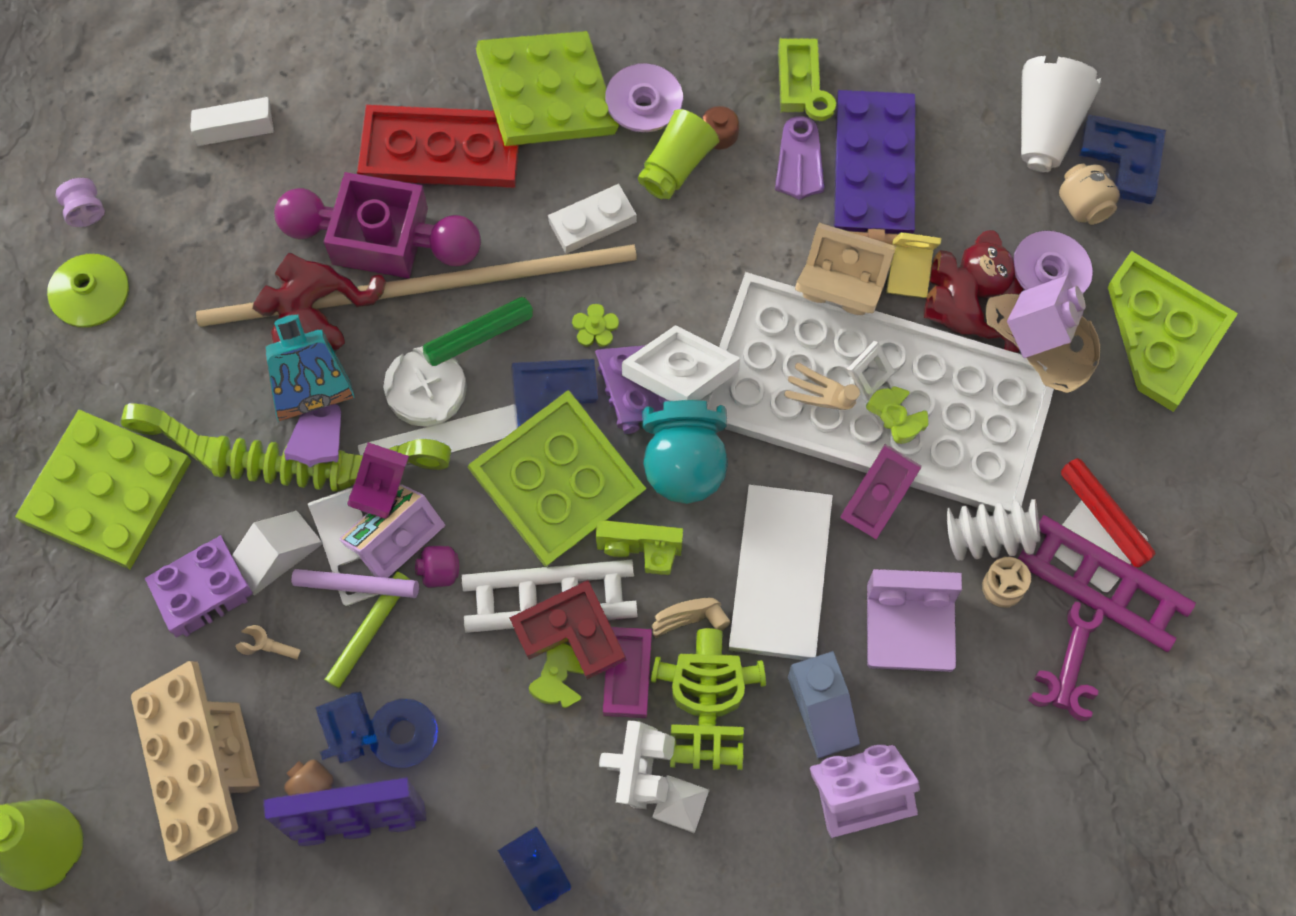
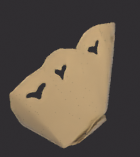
M1005 294L990 297L986 308L987 324L1018 347L1015 338L1010 335L1012 332L1007 320L1020 295ZM996 309H998L999 313L1002 316H1004V318L1001 319L999 324L997 323L998 314L996 312ZM1082 316L1074 336H1080L1084 342V346L1079 352L1072 351L1070 343L1026 357L1033 368L1039 373L1043 385L1069 393L1088 382L1099 364L1100 342L1091 321H1087ZM1037 361H1039L1041 364L1047 367L1046 371H1044L1043 366L1040 365ZM1057 384H1065V385H1067V387H1068L1069 389L1065 388V387L1062 386V385H1057Z

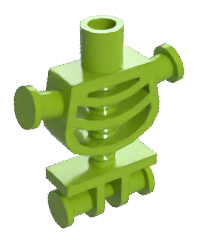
M704 628L697 630L696 654H679L677 665L661 662V657L656 656L651 682L656 683L657 679L673 682L672 698L676 706L691 715L699 716V726L671 725V736L675 739H693V746L676 745L675 741L673 756L670 759V767H675V763L693 764V769H700V760H713V769L720 770V765H737V770H742L743 743H738V747L720 746L721 740L742 741L744 727L715 726L717 724L716 717L724 716L739 708L744 698V685L760 683L761 687L766 686L765 670L762 660H758L755 666L741 667L739 656L722 655L723 632L719 629ZM682 675H684V676H686V677H688V678H691V679H693V680L700 681V683H699V684H696V683H694V682H691V681L687 680L686 678H684ZM734 677L733 680L720 685L717 684V682L724 681L726 679ZM681 690L689 695L700 698V704L685 698ZM736 691L733 699L716 705L717 698L728 696ZM713 740V750H700V741Z

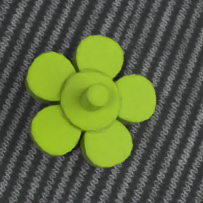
M600 304L590 305L587 309L588 316L584 313L575 314L572 319V326L580 331L577 334L579 344L589 347L594 343L595 338L596 343L600 347H606L613 342L611 331H615L619 326V320L615 314L609 313L604 316V307Z

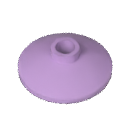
M635 64L620 70L612 77L606 89V103L611 117L621 126L636 132H653L665 128L673 111L682 108L683 93L678 80L666 69L652 64ZM647 103L649 106H640L638 104Z
M1055 231L1033 233L1022 240L1014 253L1015 276L1025 290L1068 275L1072 286H1078L1082 294L1085 293L1091 283L1093 269L1087 252L1077 241L1065 234ZM1045 271L1050 272L1053 276L1048 275Z

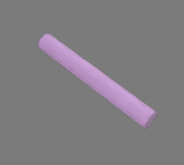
M295 569L291 578L292 585L298 587L416 598L419 592V583L414 580Z

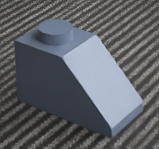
M832 651L792 664L788 680L817 759L859 746L860 742L849 691L834 652Z

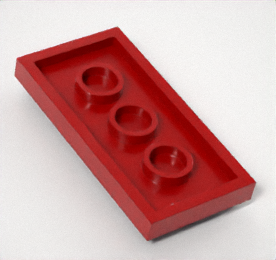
M366 105L357 174L405 183L515 188L519 145H504L493 110Z

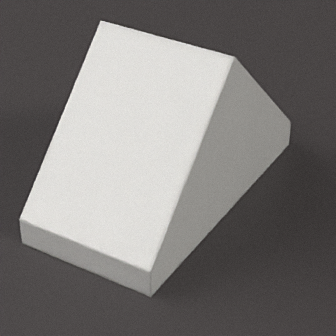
M298 511L254 522L232 557L255 596L323 543Z

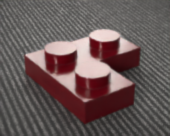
M589 580L509 617L529 660L569 641L587 680L627 661Z

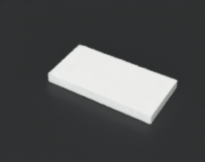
M749 485L728 651L798 660L816 657L833 495Z

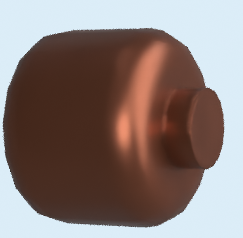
M724 106L712 107L704 113L702 119L715 130L719 137V143L713 149H727L737 141L739 134V119L736 113Z

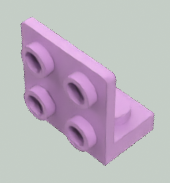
M873 569L867 584V665L869 668L952 672L955 669V601L962 590L961 573Z

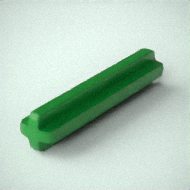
M519 297L424 344L423 355L430 366H437L531 319L533 308L525 297Z

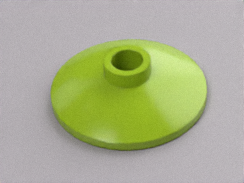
M101 254L79 255L63 263L53 274L48 286V302L55 315L63 322L75 327H94L109 321L120 312L128 297L129 282L123 268L112 258ZM90 281L86 287L78 288L82 283Z

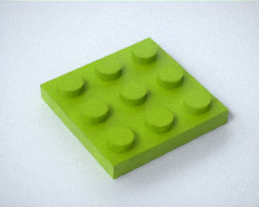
M587 31L478 40L476 53L505 146L614 135L619 125L608 111L606 86Z
M569 390L468 464L470 472L545 567L549 566L597 529L598 520L607 521L646 490V487Z
M78 409L15 515V518L25 525L131 570L189 467L191 459L184 453Z

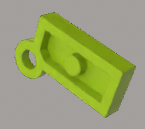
M779 39L780 112H804L805 109L806 114L813 120L824 121L831 118L835 112L836 102L830 93L820 90L818 39ZM821 101L827 105V108L818 110L813 104Z

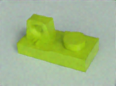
M598 520L596 530L597 550H604L605 554L613 557H627L629 553L639 554V552H644L645 573L670 575L675 556H681L683 528Z

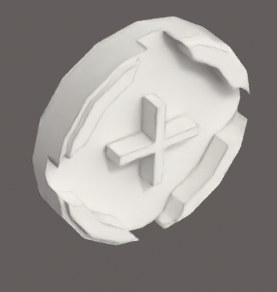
M422 346L414 348L413 352L406 355L401 354L394 359L386 371L383 387L388 405L399 419L414 426L429 427L444 423L458 412L465 401L467 384L463 370L454 357L437 366H430L423 355Z

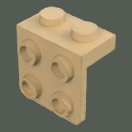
M819 223L807 263L797 280L795 290L803 293V297L812 302L825 303L830 301L842 305V309L851 314L864 315L865 313H874L885 285L896 246Z

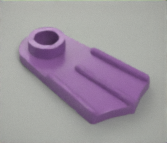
M805 116L793 117L784 125L775 183L776 191L788 194L798 200L824 192L818 127L812 119ZM796 128H804L807 132L799 134L794 130Z
M333 404L301 414L284 451L285 459L299 461L307 464L308 467L323 462H338L341 430L340 407Z

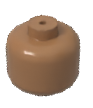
M315 759L309 760L304 765L298 761L286 773L290 779L285 783L284 789L289 796L332 789L333 776Z

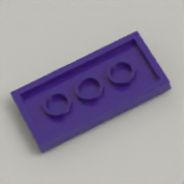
M838 90L836 100L835 228L850 232H868V229H884L885 234H914L915 94Z

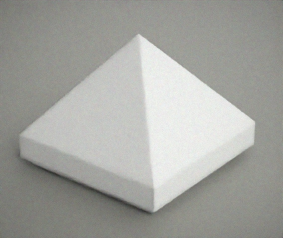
M876 341L847 368L863 398L867 400L895 372L879 342Z
M667 775L666 778L669 784L667 801L657 803L652 818L695 833L709 790Z

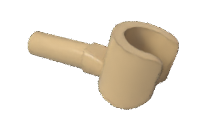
M258 625L249 626L241 631L254 637L255 646L244 642L236 645L237 650L244 655H251L261 649L296 660L301 650L267 638L265 630Z

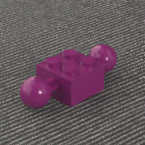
M344 172L334 208L325 206L316 193L304 188H295L281 195L274 209L277 226L285 235L291 238L308 239L315 236L320 230H327L324 245L332 265L410 278L418 247L430 248L440 262L453 267L464 266L470 263L478 255L481 247V235L477 226L464 216L450 215L442 218L435 225L425 224L428 206L423 185Z

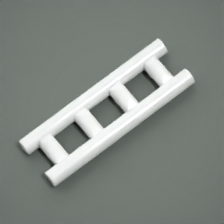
M632 560L464 574L462 575L463 592L476 591L477 615L464 616L465 633L514 629L509 617L537 604L536 585L561 583L562 592L578 585V581L604 579L606 603H601L600 605L608 620L636 618V600L623 601L621 584L622 577L634 576ZM519 587L520 611L495 613L493 589Z

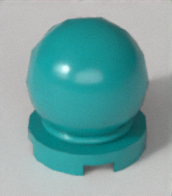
M678 400L663 402L664 411L653 413L652 407H645L642 411L643 429L646 432L655 434V436L646 446L643 464L647 480L654 490L670 501L685 504L702 501L715 493L726 477L728 466L725 445L715 434L727 427V409L725 406L719 405L716 407V411L707 410V401Z

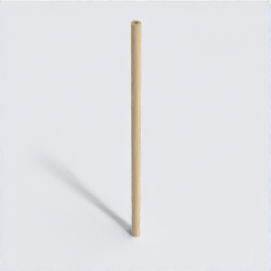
M633 244L386 282L384 293L378 300L637 260L636 249ZM369 285L358 286L357 288L360 291H366ZM336 290L318 299L312 305V308L321 309L353 303ZM253 303L196 311L199 327L268 316H262L253 310Z

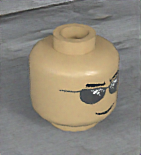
M1078 164L1067 171L1064 176L1066 180L1060 187L1059 195L1074 220L1094 225L1106 220L1116 211V203L1119 200L1120 193L1103 166Z

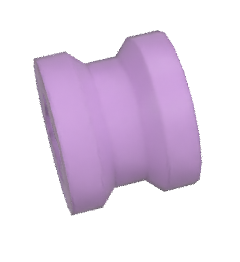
M75 178L64 182L57 188L56 198L59 204L65 207L63 209V216L68 225L72 227L89 226L103 217L105 210L101 201L95 198L97 196V189L92 180L88 178Z

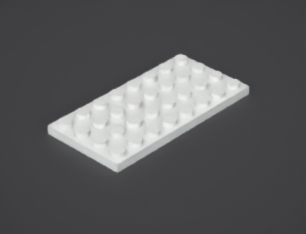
M745 272L719 346L721 349L740 358L739 372L701 399V401H707V410L716 411L717 406H725L727 409L726 430L865 473L868 472L884 444H887L922 465L910 487L977 508L979 504H984L986 510L993 513L996 503L1001 502L1006 514H1011L1014 501H1019L1020 505H1022L1054 391L1053 388L1043 385L1039 373L1033 368L1027 358H1023L1021 354L878 311L865 313L864 315L851 314L843 310L842 305L830 301L825 303L809 301L803 297V293L796 291L794 286ZM874 341L879 342L895 371L879 389H891V387L896 386L908 390L910 394L902 402L901 406L906 408L907 416L926 410L928 412L929 425L925 431H920L911 442L898 444L893 439L891 429L884 427V422L881 418L866 409L869 399H864L861 392L854 407L847 410L819 407L786 398L784 393L787 390L817 396L789 383V376L821 386L797 371L795 368L796 363H801L843 386L849 384L856 385L847 368ZM1037 361L1040 365L1043 366L1044 371H1046L1047 367L1041 364L1039 361Z

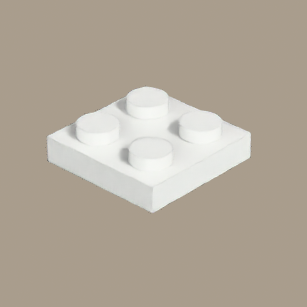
M675 325L622 362V376L669 401L701 400L739 372L740 358Z

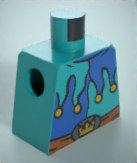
M289 315L274 322L280 342L266 346V358L278 422L355 398L351 381L323 330L304 333L298 315Z

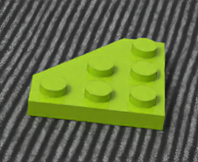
M1131 251L1107 288L1137 390L1174 412L1238 313Z

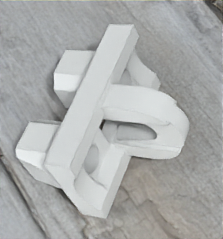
M628 721L623 755L601 753L599 767L608 768L607 770L620 772L616 797L617 803L646 809L647 804L667 801L668 779L663 776L651 775L653 759L670 760L673 756L675 738L673 736L659 732L658 729L642 722Z

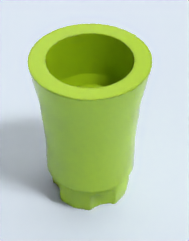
M684 109L674 110L662 137L644 163L645 168L638 176L639 183L653 196L661 200H669L675 190L681 188L699 162L719 143L717 133L705 120L696 114Z

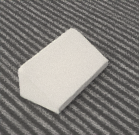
M265 97L192 110L191 133L197 146L274 133L269 98Z

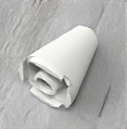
M1046 56L1029 59L1024 64L1022 71L1021 158L1028 163V168L1034 171L1049 172L1051 168L1060 166L1100 89L1101 78L1096 79L1097 71L1083 62L1058 57L1057 64L1044 63Z

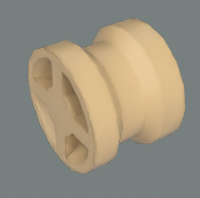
M1014 557L997 559L990 566L983 579L982 591L986 599L993 605L1007 608L1014 606L1029 589L1031 573L1028 567L1019 559Z

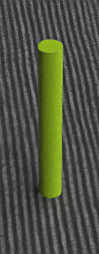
M396 572L392 577L394 579L410 580L400 572ZM380 595L324 679L328 684L337 689L341 687L400 598L399 596Z

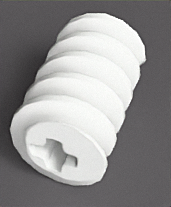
M1036 499L1031 500L1028 512L1023 511L1019 501H1014L1011 514H1006L1001 502L996 503L994 514L989 516L984 504H979L976 517L971 516L967 506H962L959 519H954L950 508H948L949 541L954 556L958 561L965 559L967 548L970 549L975 559H980L986 546L992 558L999 556L1003 544L1007 553L1010 556H1015L1019 543L1022 544L1027 555L1034 553L1036 543L1040 542Z

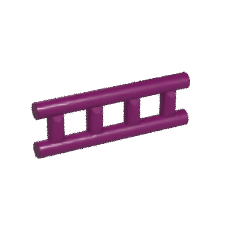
M1043 515L1039 521V530L1046 535L1035 555H1027L1023 548L1017 559L1021 560L1031 573L1092 609L1103 610L1104 616L1168 653L1175 643L1176 637L1165 631L1175 611L1188 617L1196 602ZM1061 544L1084 557L1073 577L1050 564ZM1099 566L1122 579L1111 599L1088 586ZM1137 589L1160 601L1150 621L1145 620L1126 608Z

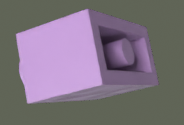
M1068 275L1021 292L1007 323L1023 358L1072 341L1086 305L1080 288L1072 286Z

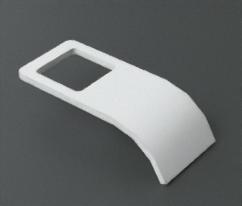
M352 488L308 503L332 573H339L338 568L341 565L361 559L357 553L345 547L340 541V537L363 518L361 510L347 505ZM339 591L342 603L345 606L379 595L359 592L347 595L346 591Z

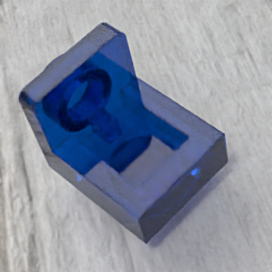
M361 691L315 707L328 745V749L320 751L322 760L337 757L339 764H343L365 756L363 747L378 742Z
M537 826L497 850L532 911H537L543 906L556 901L562 894L571 889L572 886Z

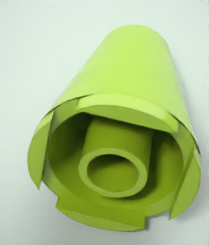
M46 799L0 805V878L10 886L24 891H42L59 884L66 877V873L73 864L77 863L82 853L83 833L77 818L60 803Z

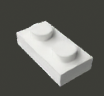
M617 184L548 215V220L567 254L636 223L637 215L622 188Z

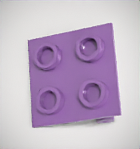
M646 345L598 349L595 351L600 364L597 368L598 372L603 375L607 386L605 388L606 395L611 396L609 404L611 407H615L618 418L616 422L617 427L623 429L625 434H631L640 429L638 423L643 422L642 411L645 407H652L653 413L664 411L663 402L669 401L622 376V362Z
M221 535L145 578L170 633H173L176 638L182 634L188 637L190 633L204 626L205 623L201 617L203 615L209 624L214 622L209 611L216 609L220 617H222L225 613L220 605L224 604L229 612L242 603H247V597L253 594Z

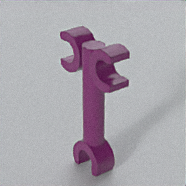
M1076 601L1067 614V620L1072 628V633L1059 680L1051 672L1038 671L1034 680L1046 684L1049 694L1041 695L1040 693L1033 692L1029 696L1028 701L1038 707H1044L1052 703L1055 707L1067 709L1075 719L1088 721L1092 717L1093 712L1083 709L1078 703V697L1082 696L1094 700L1099 691L1090 685H1080L1076 688L1075 685L1089 634L1095 631L1102 623L1104 615L1103 610L1097 609L1092 616V621L1085 622L1079 616L1081 603Z

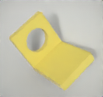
M900 233L893 239L892 245H895L896 249L889 269L886 290L888 294L917 298L927 297L933 250L941 244V238Z

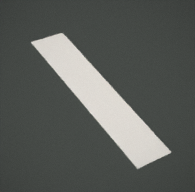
M513 404L369 443L389 449L415 439H431L445 443L452 449L451 452L501 440L517 429L519 422ZM367 443L358 445L360 455H363Z

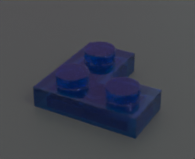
M1088 114L1084 125L1079 156L1118 163L1115 185L1120 193L1119 198L1152 205L1157 192L1166 130Z
M594 359L512 363L511 374L516 429L568 390L579 404L596 403L598 400Z

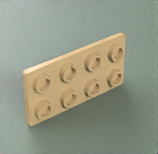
M188 661L131 694L164 846L169 861H178L235 833L238 830L230 793H248L260 786L240 704L208 702L198 662Z

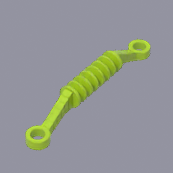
M126 404L120 421L123 427L137 433L146 435L164 433L203 466L207 467L215 477L220 478L225 476L228 466H230L231 476L236 480L242 477L244 469L247 468L248 480L252 482L257 481L261 470H263L264 480L268 484H272L277 473L280 472L281 484L284 486H288L294 474H296L297 484L300 488H305L310 476H313L315 489L321 490L326 479L329 478L331 490L333 492H340L351 487V485L354 486L363 455L348 454L343 450H339L338 462H323L308 467L307 464L299 461L286 460L284 451L282 456H280L279 446L276 442L269 444L265 454L263 453V445L260 440H254L248 452L245 439L238 438L234 443L233 449H231L229 437L197 435L164 411L144 404ZM415 439L389 448L390 450L408 455L407 464L411 463L430 470L448 468L452 450L445 443L431 439Z

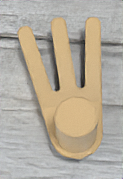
M796 363V370L821 386L794 376L788 377L789 383L817 395L811 396L789 390L785 391L784 396L786 398L801 403L847 410L854 407L860 395V390L856 385L849 384L843 386L801 363Z
M700 598L675 604L657 613L655 616L657 621L653 623L652 627L654 637L658 638L673 629L699 622L706 617L714 629L721 631L727 628L731 622L720 607L721 603L715 598Z

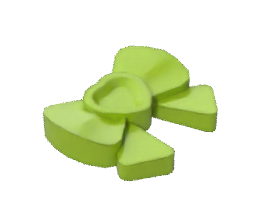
M893 386L891 389L877 390L866 404V409L879 416L884 422L885 428L891 429L896 443L905 444L915 439L920 431L926 430L929 425L928 412L924 410L907 416V410L901 404L910 392Z
M563 643L546 652L547 661L541 675L530 684L528 690L541 703L557 704L560 702L563 708H568L579 702L581 696L563 683L567 680V672L585 674L572 647Z

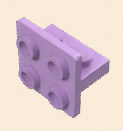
M894 745L871 746L863 753L848 757H829L823 760L821 764L810 767L811 776L820 792L826 827L831 838L918 815L914 792L920 790L919 782Z

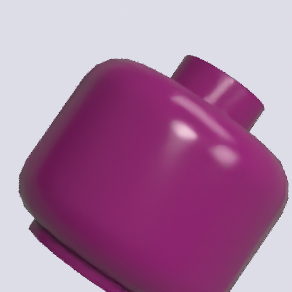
M426 546L421 552V559L415 560L416 576H422V582L428 588L453 585L459 576L458 555L450 546Z

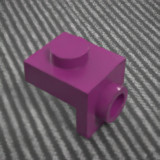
M368 442L347 505L366 513L388 518L409 456Z

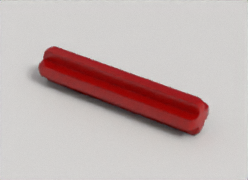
M1076 458L1067 463L1061 470V475L1133 566L1139 568L1152 560L1155 556V550L1082 459Z

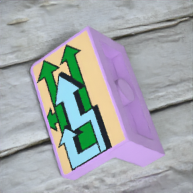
M400 485L388 518L367 513L340 537V541L345 547L359 555L375 577L388 578L446 525L423 494L407 486Z

